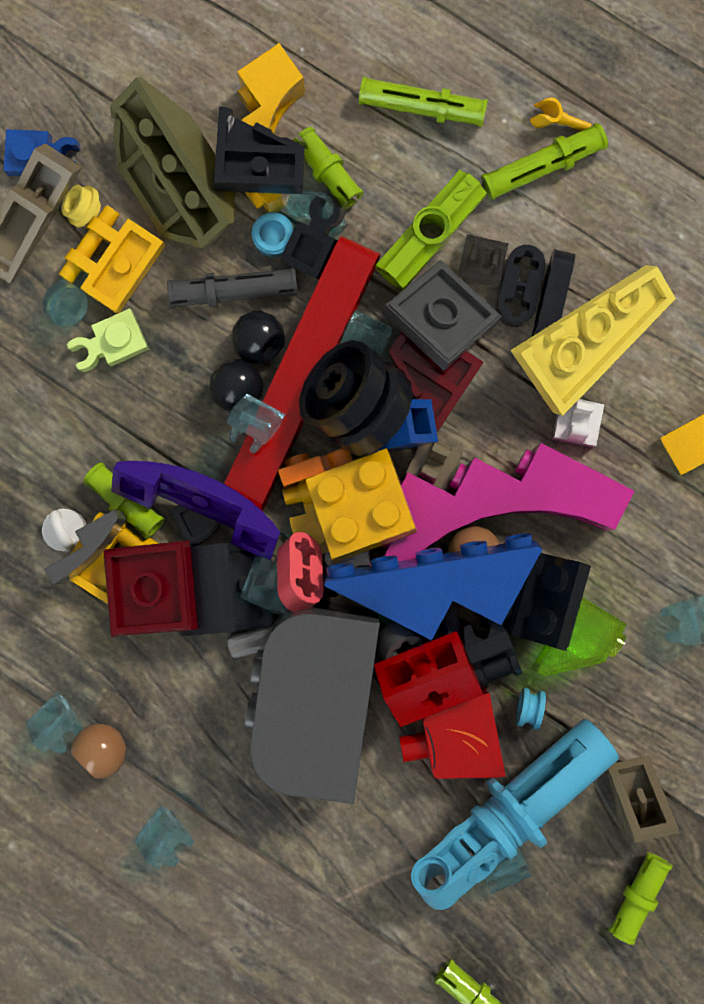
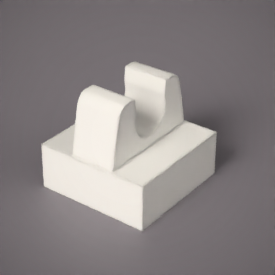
M579 399L563 416L557 414L552 440L591 448L596 447L604 404Z

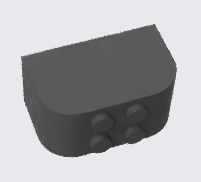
M317 603L310 609L296 612L287 609L274 623L264 650L258 649L257 657H254L251 684L259 685L258 693L252 692L251 700L248 702L245 729L253 730L250 748L253 767L260 779L271 789L290 796L354 804L380 624L377 612L366 608L330 603Z

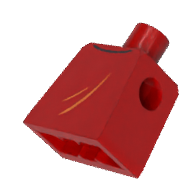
M483 690V695L421 719L424 732L399 737L403 762L429 758L433 778L505 777L490 693L487 690Z

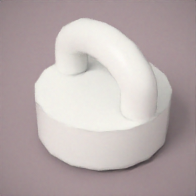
M63 508L54 510L47 515L43 522V539L54 550L72 551L79 541L75 531L87 525L81 514L74 510Z

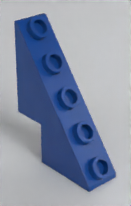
M523 533L505 537V544L487 546L486 541H473L461 544L460 551L443 554L441 548H431L416 552V558L398 561V557L395 555L383 556L372 559V566L354 568L353 563H341L327 567L324 586L432 640L452 601L502 625L537 561L542 548L536 541L532 540L531 534Z

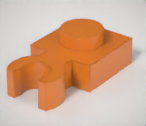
M343 448L311 459L309 453H303L285 460L286 467L279 469L278 472L284 489L297 486L298 482L352 462L353 459L351 454Z

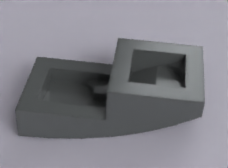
M112 510L75 531L83 547L44 569L52 585L64 584L89 567L102 555L103 549H107L126 521L123 511Z

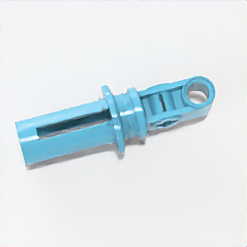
M582 719L506 786H502L494 778L489 779L486 783L491 794L489 801L484 802L483 806H474L470 810L471 816L465 822L453 828L443 841L419 859L413 866L411 872L412 884L425 903L433 909H447L454 905L476 883L488 877L506 857L512 860L517 856V848H520L524 842L526 843L529 840L540 848L545 846L547 840L539 829H543V826L619 760L618 753L613 745L595 725L586 719ZM438 875L445 876V881L439 888L435 890L427 889L428 883L433 877Z

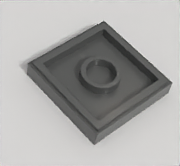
M439 260L389 301L382 311V314L443 371L495 327L502 317L442 260Z

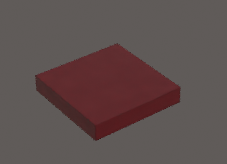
M190 541L103 549L111 637L198 629Z

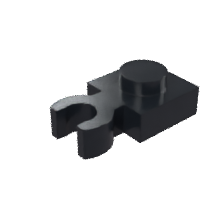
M318 196L313 199L309 207L311 218L309 225L297 221L280 261L316 279H320L338 241L329 236L332 228L339 226L345 217V209L335 206L332 215L325 219L322 215V209L326 200Z

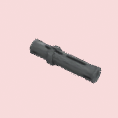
M295 268L228 276H215L214 273H205L203 278L167 281L170 308L208 304L209 308L218 307V303L298 295Z

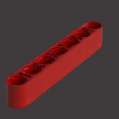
M343 236L339 238L224 483L250 500L261 511L264 510L280 476L278 470L284 467V461L288 459L305 422L300 415L299 398L303 384L311 369L321 357L342 342L381 255L379 252Z

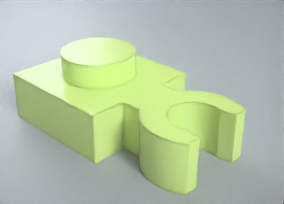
M130 308L91 325L96 337L92 339L77 337L67 344L68 349L72 352L78 351L81 348L88 349L87 359L76 364L77 369L81 372L94 369L99 363L100 358L104 356L107 363L112 367L150 350L136 317Z

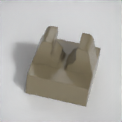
M440 442L419 446L405 475L409 472L445 491L463 453Z

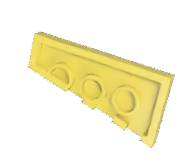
M645 265L510 351L551 411L563 416L676 298L657 266Z

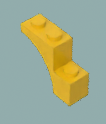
M280 43L237 71L241 87L237 90V94L250 112L241 121L251 126H254L257 122L275 133L283 115L305 94L304 77ZM245 192L256 209L263 206L267 213H277L284 208L282 194Z

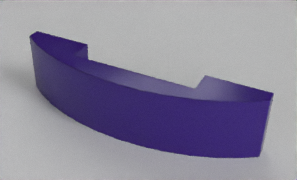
M120 461L115 464L111 492L150 509L158 496L233 528L231 544L271 561L280 531L263 511L237 491L213 478L179 466L149 461Z

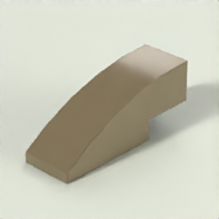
M46 143L34 149L17 184L9 189L0 207V277L9 283L14 281L30 257L82 169L80 165Z

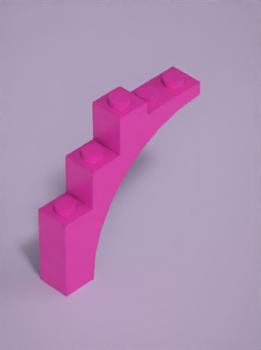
M540 443L534 448L533 452L526 449L515 468V472L520 474L518 480L477 458H473L468 466L461 463L449 485L456 489L453 495L408 472L404 481H399L418 532L379 547L386 550L384 556L395 555L398 557V561L416 558V552L426 549L455 529L476 520L509 513H546L577 519L604 531H611L616 529L635 491Z

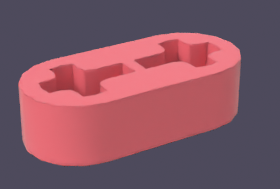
M303 532L292 534L278 548L277 552L278 595L282 604L292 612L312 608L322 599L324 592L321 548L312 536Z

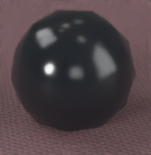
M257 310L240 316L233 326L231 340L234 351L241 359L254 365H264L274 360L282 350L285 335L282 324L274 315Z
M230 359L216 366L210 376V391L214 402L220 408L230 413H241L257 404L262 396L263 380L259 371L250 362L243 359Z

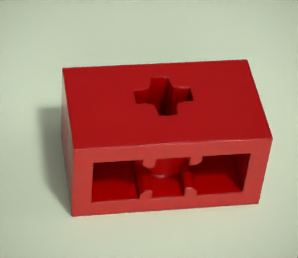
M457 631L374 664L384 701L400 727L483 695L475 670L469 661Z

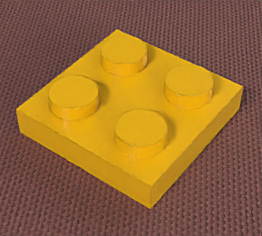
M387 448L305 479L331 558L335 563L418 532Z

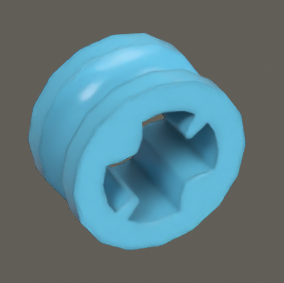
M523 687L521 689L516 710V726L522 727L525 723H529L532 729H540L546 703V693L544 691L531 694L528 688Z

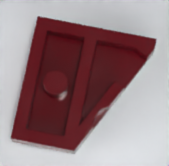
M402 332L388 351L395 366L411 381L413 397L415 399H431L437 432L484 363L466 351L443 371Z

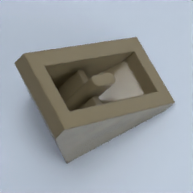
M649 755L614 763L607 769L620 828L634 843L678 833V825Z

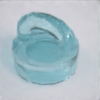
M60 279L47 290L43 297L42 306L44 313L55 324L61 327H69L78 323L87 312L88 300L79 287L68 280Z

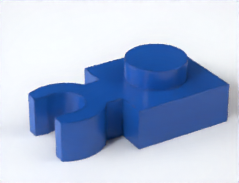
M6 129L4 172L8 176H21L34 149L45 143L63 155L69 150H81V145L77 139L72 137H63L52 143V136L48 131Z

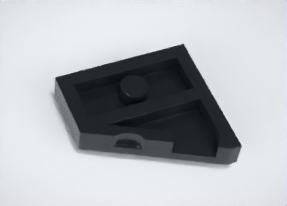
M219 107L214 173L215 191L303 195L305 146L287 137H278L271 129L257 122L254 126H251L235 118L233 110L227 107Z

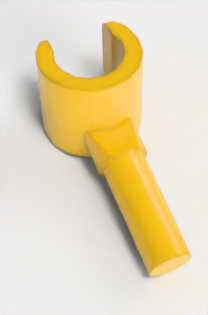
M553 97L535 103L533 106L540 108L544 114H538L530 118L531 124L538 129L557 123L582 131L592 125L589 122L563 112L561 103Z

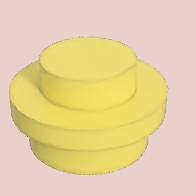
M75 185L67 192L62 203V214L68 217L70 224L80 228L85 226L93 216H98L101 207L98 191L91 186L82 187Z

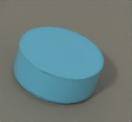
M270 212L261 215L252 227V240L256 249L267 257L276 258L282 256L292 235L293 226L289 219L280 213Z

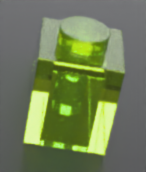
M582 597L568 651L544 645L531 669L545 677L603 663L608 656L615 657L626 640V635L622 632L627 624Z

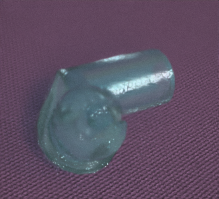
M303 190V195L291 194L286 202L287 210L291 215L305 219H311L309 207L316 196L326 200L322 209V215L325 219L332 215L335 205L326 193ZM343 219L339 226L331 229L329 234L331 237L338 235L347 228L348 224L345 219Z

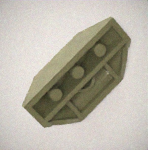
M136 77L110 105L111 118L115 119L114 144L117 168L161 237L193 245V247L205 249L234 223L235 192L215 191L216 154L191 115L142 77Z

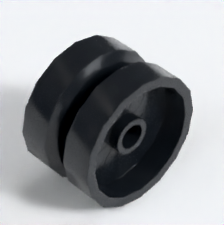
M356 340L346 341L326 352L311 369L303 384L299 398L300 415L306 424L319 433L329 436L335 444L347 452L358 456L373 453L387 444L404 423L413 397L411 381L390 362L384 361L377 352L364 342Z

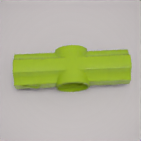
M459 169L430 204L416 214L409 228L375 265V269L387 282L403 291L435 254L445 248L449 238L487 196V192L483 189L480 182L470 173H465ZM427 223L436 224L441 229L442 235L434 239L427 238L420 232V227Z

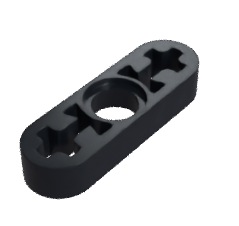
M557 249L553 250L546 271L531 337L562 318L575 262L574 253Z

